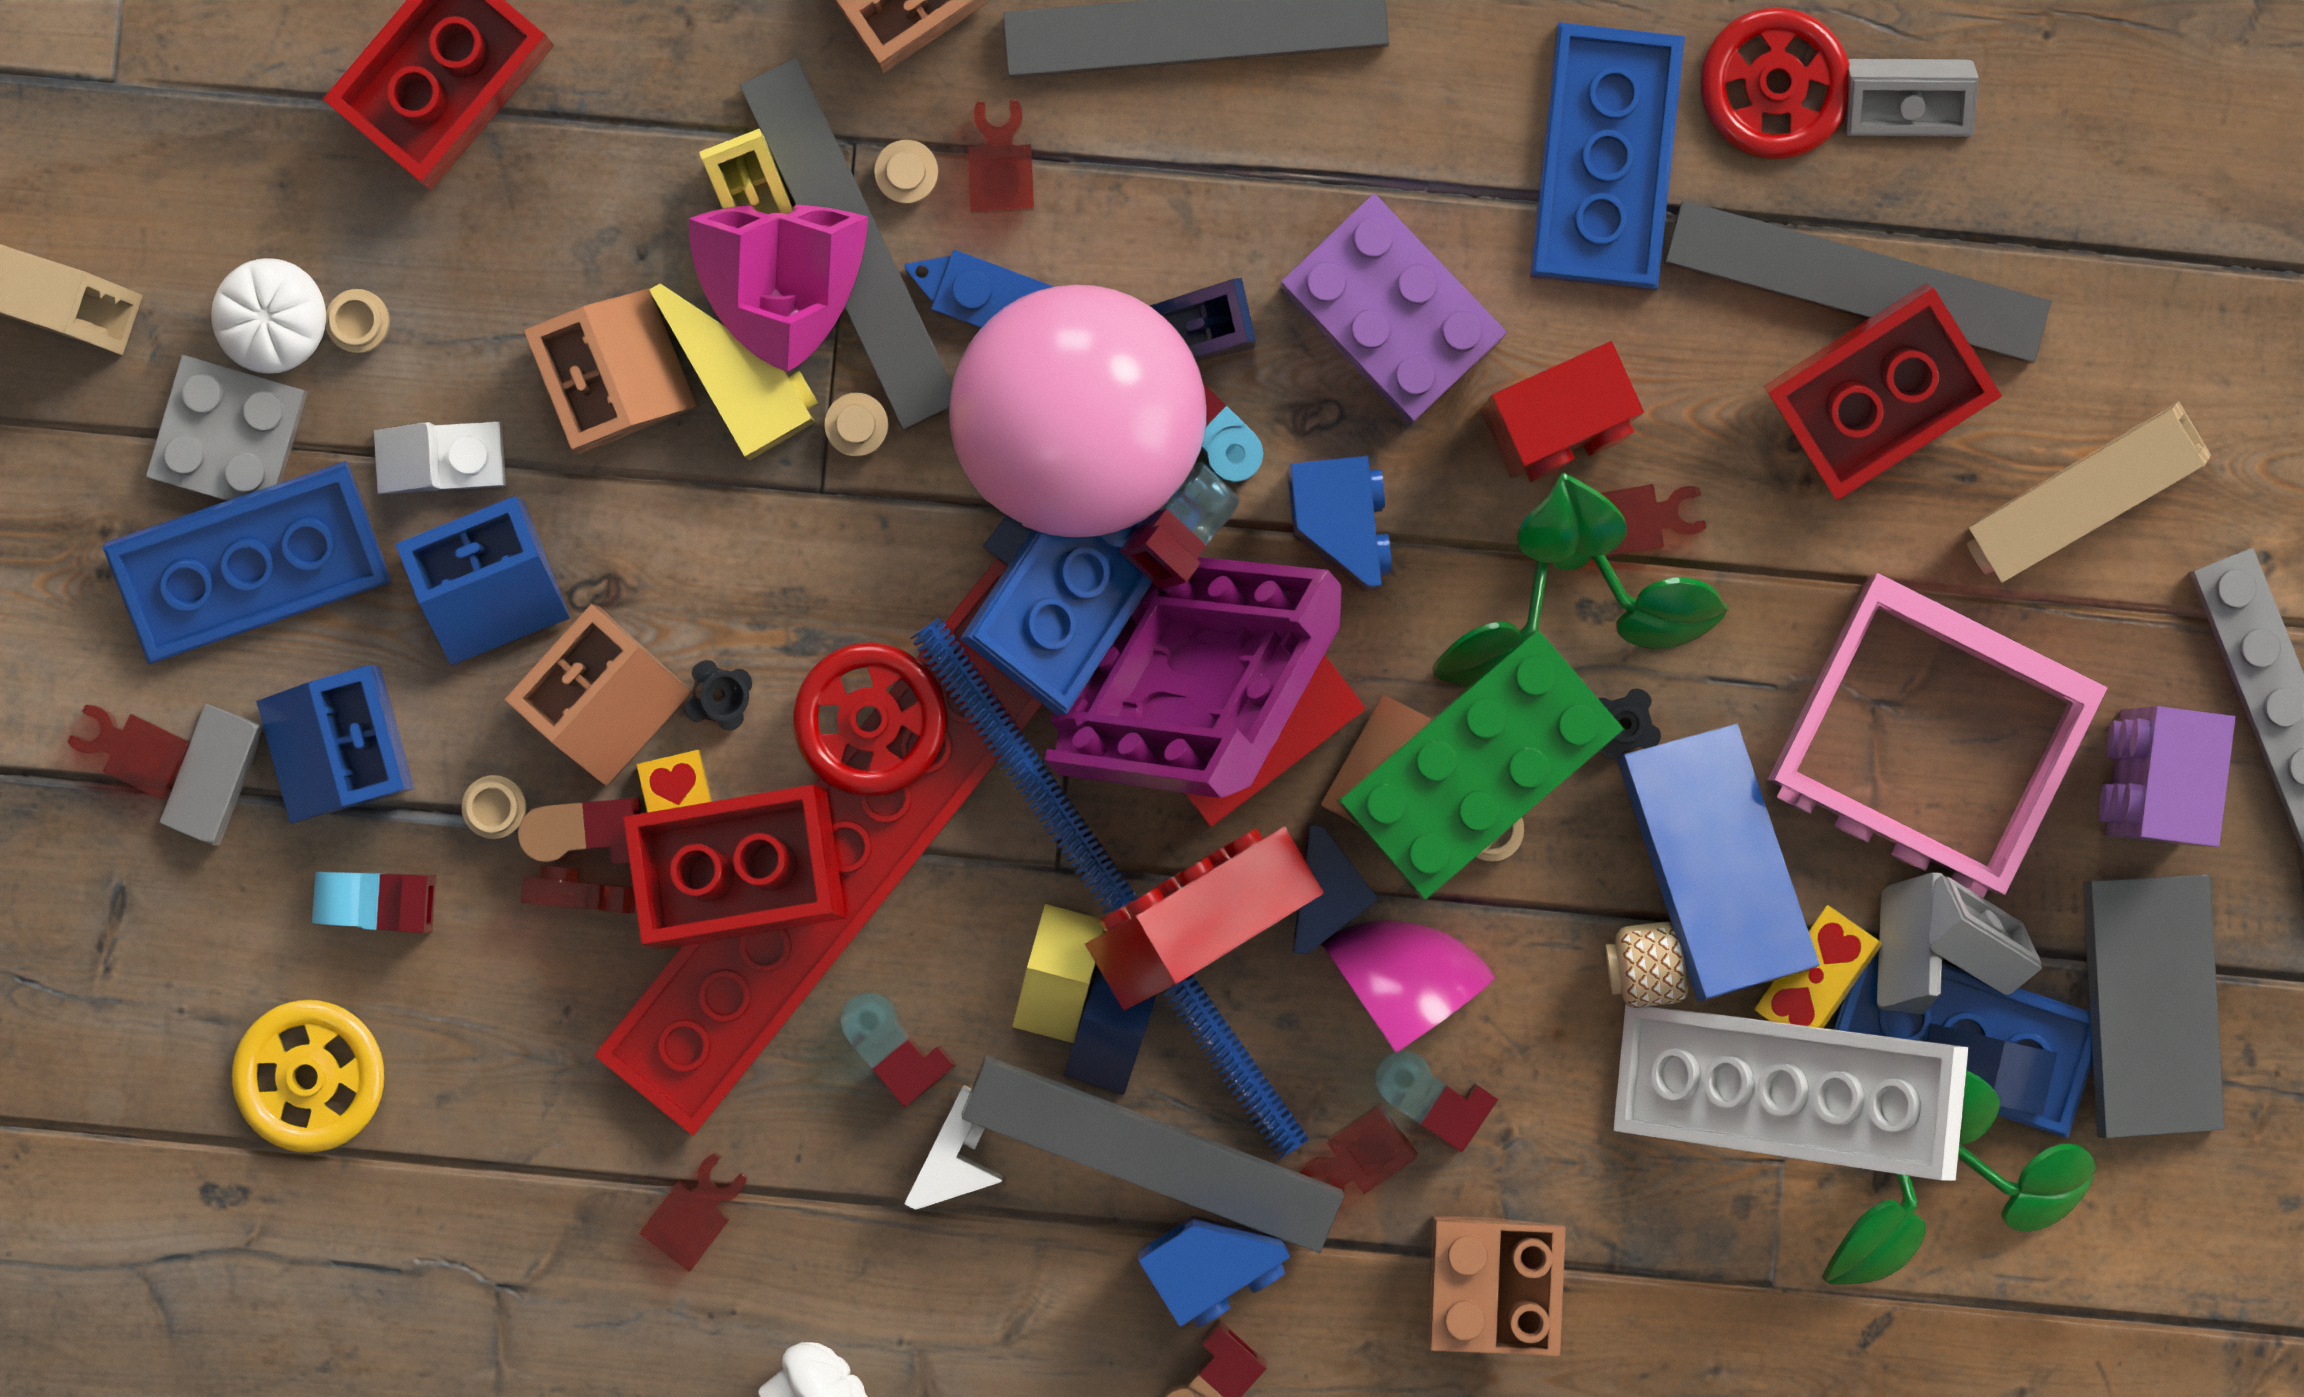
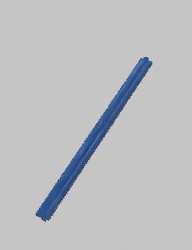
M941 616L910 637V639L918 637L913 642L915 646L923 643L918 648L919 652L928 649L923 655L924 659L933 656L927 662L928 665L937 663L932 668V671L936 672L942 669L936 675L937 678L947 676L941 681L942 685L951 682L946 688L947 692L956 689L950 695L952 698L960 695L955 703L958 705L965 702L959 709L961 711L970 709L964 714L966 718L974 715L969 723L974 724L979 721L974 730L977 731L984 728L978 736L989 735L983 740V743L987 744L993 741L987 747L989 751L998 748L992 755L996 757L1002 754L997 760L998 764L1007 761L1001 768L1006 770L1011 767L1006 775L1009 777L1016 774L1010 780L1012 783L1021 781L1015 787L1017 790L1025 787L1020 795L1024 796L1030 793L1024 801L1028 803L1034 800L1029 806L1030 809L1039 806L1034 815L1037 816L1044 813L1038 819L1039 822L1049 820L1043 827L1046 829L1053 826L1048 835L1058 833L1052 840L1056 842L1062 839L1057 847L1059 849L1067 846L1061 852L1063 855L1072 853L1066 860L1071 861L1076 858V861L1070 866L1072 868L1081 866L1075 872L1077 875L1085 871V874L1080 878L1081 881L1090 878L1085 887L1095 885L1089 892L1093 894L1099 891L1094 897L1095 901L1104 898L1098 904L1099 907L1109 905L1103 910L1104 914L1110 911L1114 912L1139 898V896L1134 897L1136 892L1134 889L1130 890L1131 885L1129 882L1124 884L1127 879L1124 876L1119 878L1122 872L1120 870L1115 871L1117 865L1115 863L1111 864L1113 861L1111 857L1106 858L1108 852L1106 850L1102 851L1103 845L1098 844V838L1091 839L1094 836L1093 831L1087 832L1090 827L1088 824L1083 825L1085 822L1083 817L1078 819L1080 813L1079 811L1074 812L1076 807L1074 804L1070 805L1071 800L1069 798L1063 800L1067 794L1064 791L1059 793L1062 787L1060 785L1055 786L1057 784L1055 778L1050 780L1052 773H1046L1048 770L1047 766L1040 767L1043 764V760L1035 761L1039 755L1037 752L1031 754L1034 748L1032 745L1027 747L1029 745L1028 739L1022 741L1025 737L1023 732L1016 735L1019 733L1020 728L1018 726L1012 728L1016 722L1013 719L1008 721L1011 717L1009 713L1003 715L1006 712V708L1004 706L999 708L1002 704L1000 700L993 702L996 700L997 695L995 693L989 695L992 692L991 687L984 689L988 683L986 680L980 682L983 676L981 673L976 675L978 673L977 667L970 669L974 665L973 661L965 663L969 656L968 654L961 656L965 650L963 647L957 649L960 645L958 641L951 643L954 641L955 636L952 634L946 637L951 630L949 628L942 630L946 623L944 621L938 623L941 620ZM1192 974L1168 988L1163 997L1173 996L1167 1002L1169 1005L1177 1001L1178 1004L1172 1010L1176 1011L1182 1008L1177 1017L1187 1015L1181 1023L1185 1024L1191 1021L1186 1030L1196 1028L1191 1037L1198 1034L1201 1035L1195 1041L1196 1044L1205 1041L1200 1049L1210 1048L1204 1055L1214 1054L1209 1060L1210 1063L1216 1060L1219 1061L1213 1067L1214 1069L1223 1066L1218 1075L1221 1076L1228 1073L1223 1082L1233 1080L1227 1088L1230 1089L1237 1086L1232 1095L1242 1093L1236 1099L1237 1102L1243 1099L1247 1100L1241 1105L1242 1109L1249 1105L1251 1106L1245 1113L1247 1115L1252 1112L1256 1113L1250 1120L1260 1119L1255 1127L1265 1126L1259 1132L1260 1134L1269 1131L1264 1140L1274 1138L1268 1146L1272 1147L1278 1144L1273 1153L1283 1151L1278 1157V1160L1307 1142L1309 1137L1305 1136L1306 1133L1303 1129L1300 1130V1124L1296 1123L1294 1116L1291 1117V1111L1287 1110L1285 1103L1282 1104L1283 1100L1281 1097H1278L1276 1090L1273 1091L1274 1087L1271 1084L1268 1085L1269 1080L1264 1078L1262 1071L1259 1072L1260 1068L1258 1065H1255L1253 1058L1250 1059V1053H1245V1046H1240V1039L1235 1040L1237 1035L1235 1032L1231 1033L1232 1028L1227 1026L1228 1022L1225 1019L1222 1020L1223 1015L1221 1012L1218 1013L1216 1006L1213 1007L1214 1002L1209 1000L1207 993L1204 994L1205 990L1203 987L1199 988L1200 983L1198 980L1194 981L1196 977Z

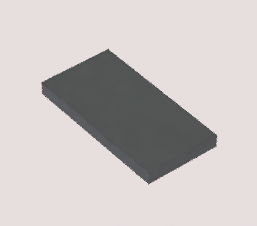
M2210 874L2083 881L2097 1137L2117 1138L2225 1130Z

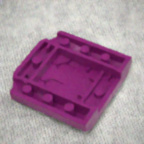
M1198 557L1201 563L1187 583L1159 589L1152 582L1068 713L1057 716L1052 712L1050 722L1058 729L1056 750L1047 749L1045 761L1061 776L1223 798L1250 787L1340 628L1341 584L1327 569Z

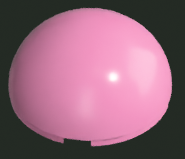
M1074 284L1055 286L1023 296L1005 306L988 320L969 343L960 359L950 394L949 421L951 437L959 462L971 483L987 502H990L1002 513L1022 523V526L1032 530L1062 537H1092L1128 528L1146 519L1169 501L1168 499L1183 484L1197 460L1204 439L1207 406L1204 385L1195 358L1181 335L1162 315L1149 305L1117 290L1095 285Z

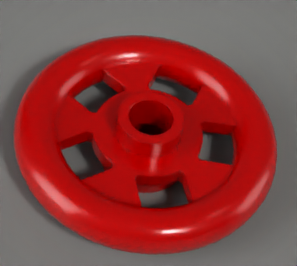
M1773 7L1758 9L1732 21L1716 36L1710 45L1701 70L1702 101L1715 129L1737 149L1764 159L1794 158L1821 146L1836 132L1842 123L1848 109V67L1850 63L1838 38L1826 25L1816 18L1789 8ZM1761 36L1770 51L1759 56L1751 65H1747L1738 50L1749 40ZM1794 36L1808 43L1817 52L1816 56L1806 67L1797 57L1785 52V48ZM1779 71L1786 75L1789 82L1786 92L1777 94L1769 90L1766 78L1770 72ZM1742 79L1744 80L1745 92L1751 105L1733 110L1728 100L1726 84ZM1809 81L1827 86L1825 100L1819 112L1802 107L1801 105L1807 95ZM1788 113L1790 116L1789 133L1769 134L1762 132V114L1784 115Z
M866 642L851 644L825 656L809 671L797 693L793 710L795 739L801 755L808 766L829 785L838 790L861 796H879L893 793L915 782L935 761L942 747L946 732L947 716L945 701L932 673L910 653L883 643ZM868 668L873 683L872 687L860 688L849 695L846 694L841 677L851 671ZM899 679L908 684L918 700L905 711H901L897 701L886 692L887 688ZM820 705L839 706L837 722L840 732L838 734L820 733L818 719ZM868 706L875 707L881 714L880 726L871 732L862 730L857 722L859 712ZM901 726H905L918 735L914 746L903 759H900L887 749V746L899 734ZM848 744L859 750L873 752L869 770L856 769L842 763Z

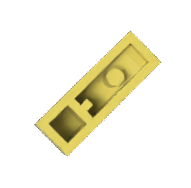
M661 283L649 289L743 455L749 461L815 424L808 409L818 404V401L800 370L788 376L786 371L768 364L746 349L724 325Z

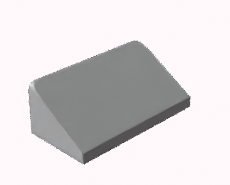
M1848 59L1850 66L1848 67V109L1846 113L1847 136L1974 137L1979 77L1973 61L1962 59Z
M205 704L159 823L208 844L221 845L263 736V725Z
M1929 873L1891 884L1884 888L1881 893L1879 941L1883 944L1879 948L1877 1005L1882 1010L1923 1014L1941 995L1942 957L1931 950L1928 934L1935 880L1942 873Z
M1941 875L1935 880L1928 934L1929 946L1934 953L2005 995L2013 993L2042 969V962L2023 922L1948 876Z

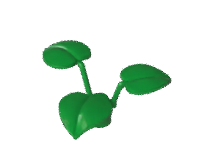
M1562 473L1548 496L1528 514L1517 532L1519 549L1523 554L1536 560L1526 625L1521 630H1518L1515 625L1509 622L1499 621L1471 630L1456 640L1436 660L1432 668L1433 676H1437L1444 682L1468 688L1527 636L1537 631L1548 563H1553L1557 569L1568 571L1583 567L1592 557L1620 607L1628 610L1616 621L1618 635L1625 641L1639 647L1662 649L1688 643L1715 627L1725 617L1729 609L1728 605L1722 601L1719 593L1712 586L1687 577H1673L1650 584L1638 594L1637 599L1628 595L1605 554L1616 549L1627 535V525L1624 516L1612 502L1598 491L1566 473Z
M1966 1070L1958 1158L2001 1192L2011 1196L2002 1210L2001 1217L2012 1229L2031 1232L2057 1223L2079 1204L2094 1179V1173L2097 1171L2094 1159L2081 1146L2059 1144L2049 1147L2035 1156L2022 1170L2018 1183L2004 1179L1960 1145L1973 1142L1983 1136L1992 1126L2000 1109V1100L1995 1090L1978 1075ZM1897 1174L1903 1195L1901 1204L1895 1200H1884L1865 1212L1851 1227L1822 1275L1825 1282L1832 1285H1848L1881 1280L1903 1268L1916 1254L1926 1234V1223L1919 1215L1912 1214L1916 1210L1918 1203L1909 1175Z

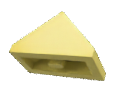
M760 129L699 152L723 209L751 205L754 210L768 215L771 213L788 214L792 212L793 208L769 146Z
M1045 904L1012 1027L1074 1044L1095 966V961L1085 943L1104 932L1099 922L1101 918Z

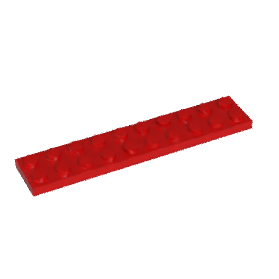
M997 558L946 620V625L942 630L946 628L951 630L946 637L952 634L955 636L954 641L951 643L958 641L960 645L957 649L963 647L965 651L961 656L965 654L969 656L965 663L973 661L974 665L970 669L978 668L976 675L981 673L983 676L980 682L986 680L988 683L984 689L992 688V692L989 695L994 693L997 695L996 700L993 702L997 700L1002 702L999 708L1004 706L1006 712L1003 715L1009 713L1011 717L1008 721L1013 719L1016 722L1012 728L1016 726L1020 728L1019 733L1016 734L1018 735L1033 719L1043 704L960 639L1008 567ZM928 649L920 652L916 658L928 668L936 679L943 694L947 716L944 741L930 768L909 786L899 791L879 796L850 794L829 785L820 777L813 784L826 791L828 796L846 918L682 946L594 1054L597 1059L692 1136L708 1120L1002 756L1001 754L993 757L992 754L998 748L988 750L987 747L993 741L987 744L983 743V740L989 736L988 734L983 737L978 736L984 728L977 731L974 730L979 721L974 724L969 723L974 715L968 718L964 716L970 709L964 711L959 709L965 703L963 702L958 705L955 703L960 695L955 698L950 696L956 689L947 692L946 688L951 682L942 685L941 681L947 676L937 678L936 675L942 669L936 672L932 671V668L937 663L928 665L927 662L933 656L926 659L923 658ZM899 679L888 692L897 701L901 711H905L918 701L912 689L902 679ZM875 708L860 728L867 732L876 730L881 724L880 712ZM901 726L899 734L887 746V749L900 759H903L914 746L918 735L905 726ZM848 744L842 763L856 769L869 770L873 752L859 750Z

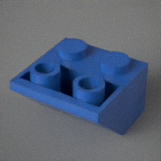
M1368 456L1290 464L1287 475L1294 536L1362 591L1377 590L1382 585L1381 576L1389 575V572H1392L1388 534L1376 535L1374 512H1381L1382 508H1385L1382 470H1370Z
M516 496L395 544L417 601L451 666L571 619L525 501Z
M367 665L310 681L256 701L290 824L415 790L381 667Z
M1191 1216L1139 1249L1138 1253L1139 1263L1178 1325L1181 1327L1190 1320H1193L1197 1328L1208 1324L1229 1310L1231 1307L1228 1304L1230 1301L1227 1297L1244 1286L1248 1285L1251 1292L1256 1293L1283 1276L1285 1271L1282 1262L1290 1258L1288 1248L1283 1239L1261 1231Z

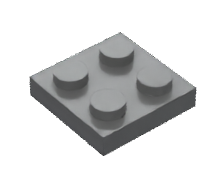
M182 355L146 477L226 501L282 483L308 392Z

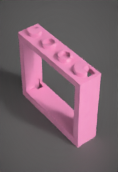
M1879 573L1868 576L1767 780L1781 787L1777 795L1778 799L1799 810L1811 814L1815 805H1818L1838 815L1834 827L1855 838L1869 843L1874 833L1896 844L1891 855L1911 866L1926 871L1930 862L1952 872L1951 879L1982 898L1985 897L1987 891L2005 895L2108 687ZM1877 609L2068 703L1988 866L1797 772Z

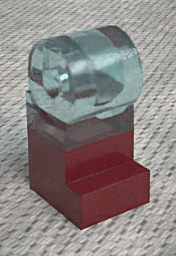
M1203 462L1193 466L1183 484L1168 499L1169 501L1155 513L1142 520L1119 550L1159 589L1188 582L1201 563L1198 557L1216 532L1232 516L1239 504V496ZM1148 553H1149L1153 558H1155L1158 562H1156V561H1154L1153 559H1151V557L1148 555Z
M877 992L861 993L851 998L844 1006L841 1015V1027L846 1038L904 1108L914 1102L957 1065L941 1045L926 1055L900 1025L899 1011L895 1003L886 995Z
M1400 1050L1397 1053L1392 1051L1386 1054L1379 1061L1375 1071L1377 1088L1390 1104L1462 1153L1498 1101L1495 1096L1476 1083L1465 1098L1433 1076L1427 1062L1419 1054L1410 1050Z

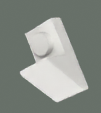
M426 422L374 430L377 492L379 495L506 487L503 426L501 422L434 425Z
M965 1085L962 1087L904 1203L905 1205L916 1210L1002 1182V1175L958 1154L963 1144L975 1149L985 1129L982 1126L962 1119L961 1113L971 1088Z

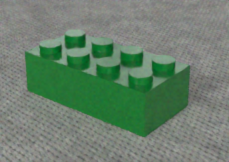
M1537 630L1527 636L1342 795L1337 802L1419 898L1426 900L1623 731L1624 728L1540 630Z

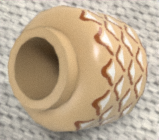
M1671 922L1623 927L1617 932L1615 944L1606 945L1611 995L1621 994L1623 1001L1629 1007L1640 1008L1682 1002L1687 997L1688 980H1690L1686 968L1682 947Z

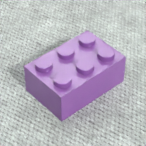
M1375 193L1281 281L1279 288L1410 426L1507 334V331Z
M2161 706L2122 709L2120 721H2111L2106 741L2107 758L2115 759L2112 784H2103L2098 804V820L2100 822H2107L2105 836L2182 846L2219 847L2236 716Z

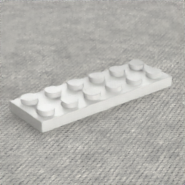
M1625 1005L1613 1131L1935 1180H1956L1968 1047L1657 1006L1632 1008Z

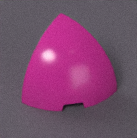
M751 205L703 213L689 219V240L695 270L709 303L729 332L758 358L788 372L805 361L819 347L842 313L861 265L867 236L868 217L853 212L809 205H795L792 212L788 214L771 213L768 215L754 210Z
M1395 920L1364 922L1337 931L1321 943L1345 981L1359 998L1396 1053L1453 1014L1496 978L1488 965L1460 940L1436 928Z

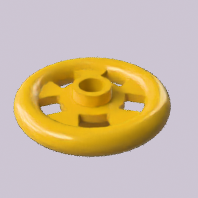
M319 1000L292 1001L279 1005L263 1014L249 1027L242 1037L232 1066L233 1093L237 1106L246 1122L258 1135L269 1143L289 1151L301 1153L327 1151L354 1138L374 1116L384 1088L383 1059L379 1046L369 1029L346 1009ZM305 1026L310 1043L296 1046L287 1052L284 1051L279 1034L293 1027ZM338 1035L345 1040L355 1055V1058L342 1068H339L334 1056L325 1049V1045ZM259 1063L277 1064L275 1072L277 1091L259 1092L257 1082ZM303 1064L312 1066L318 1075L317 1082L311 1089L301 1087L296 1080V1072ZM339 1083L344 1084L356 1093L352 1103L342 1115L337 1114L326 1106V1102L335 1095ZM286 1102L299 1108L311 1109L307 1127L294 1126L281 1120Z

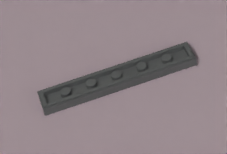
M1142 0L1003 12L1009 78L1389 46L1386 0Z
M794 58L740 84L742 92L796 205L826 207L868 217L867 236L861 265L845 308L903 430L905 431L949 410L952 389L950 378L798 59Z
M1682 200L1679 206L1664 264L1864 319L1871 318L1924 283H1928L1935 288L1972 348L2033 364L2036 361L2052 302L2051 300Z
M987 1055L984 1056L961 1113L962 1119L1317 1253H1321L1344 1198L1343 1189Z

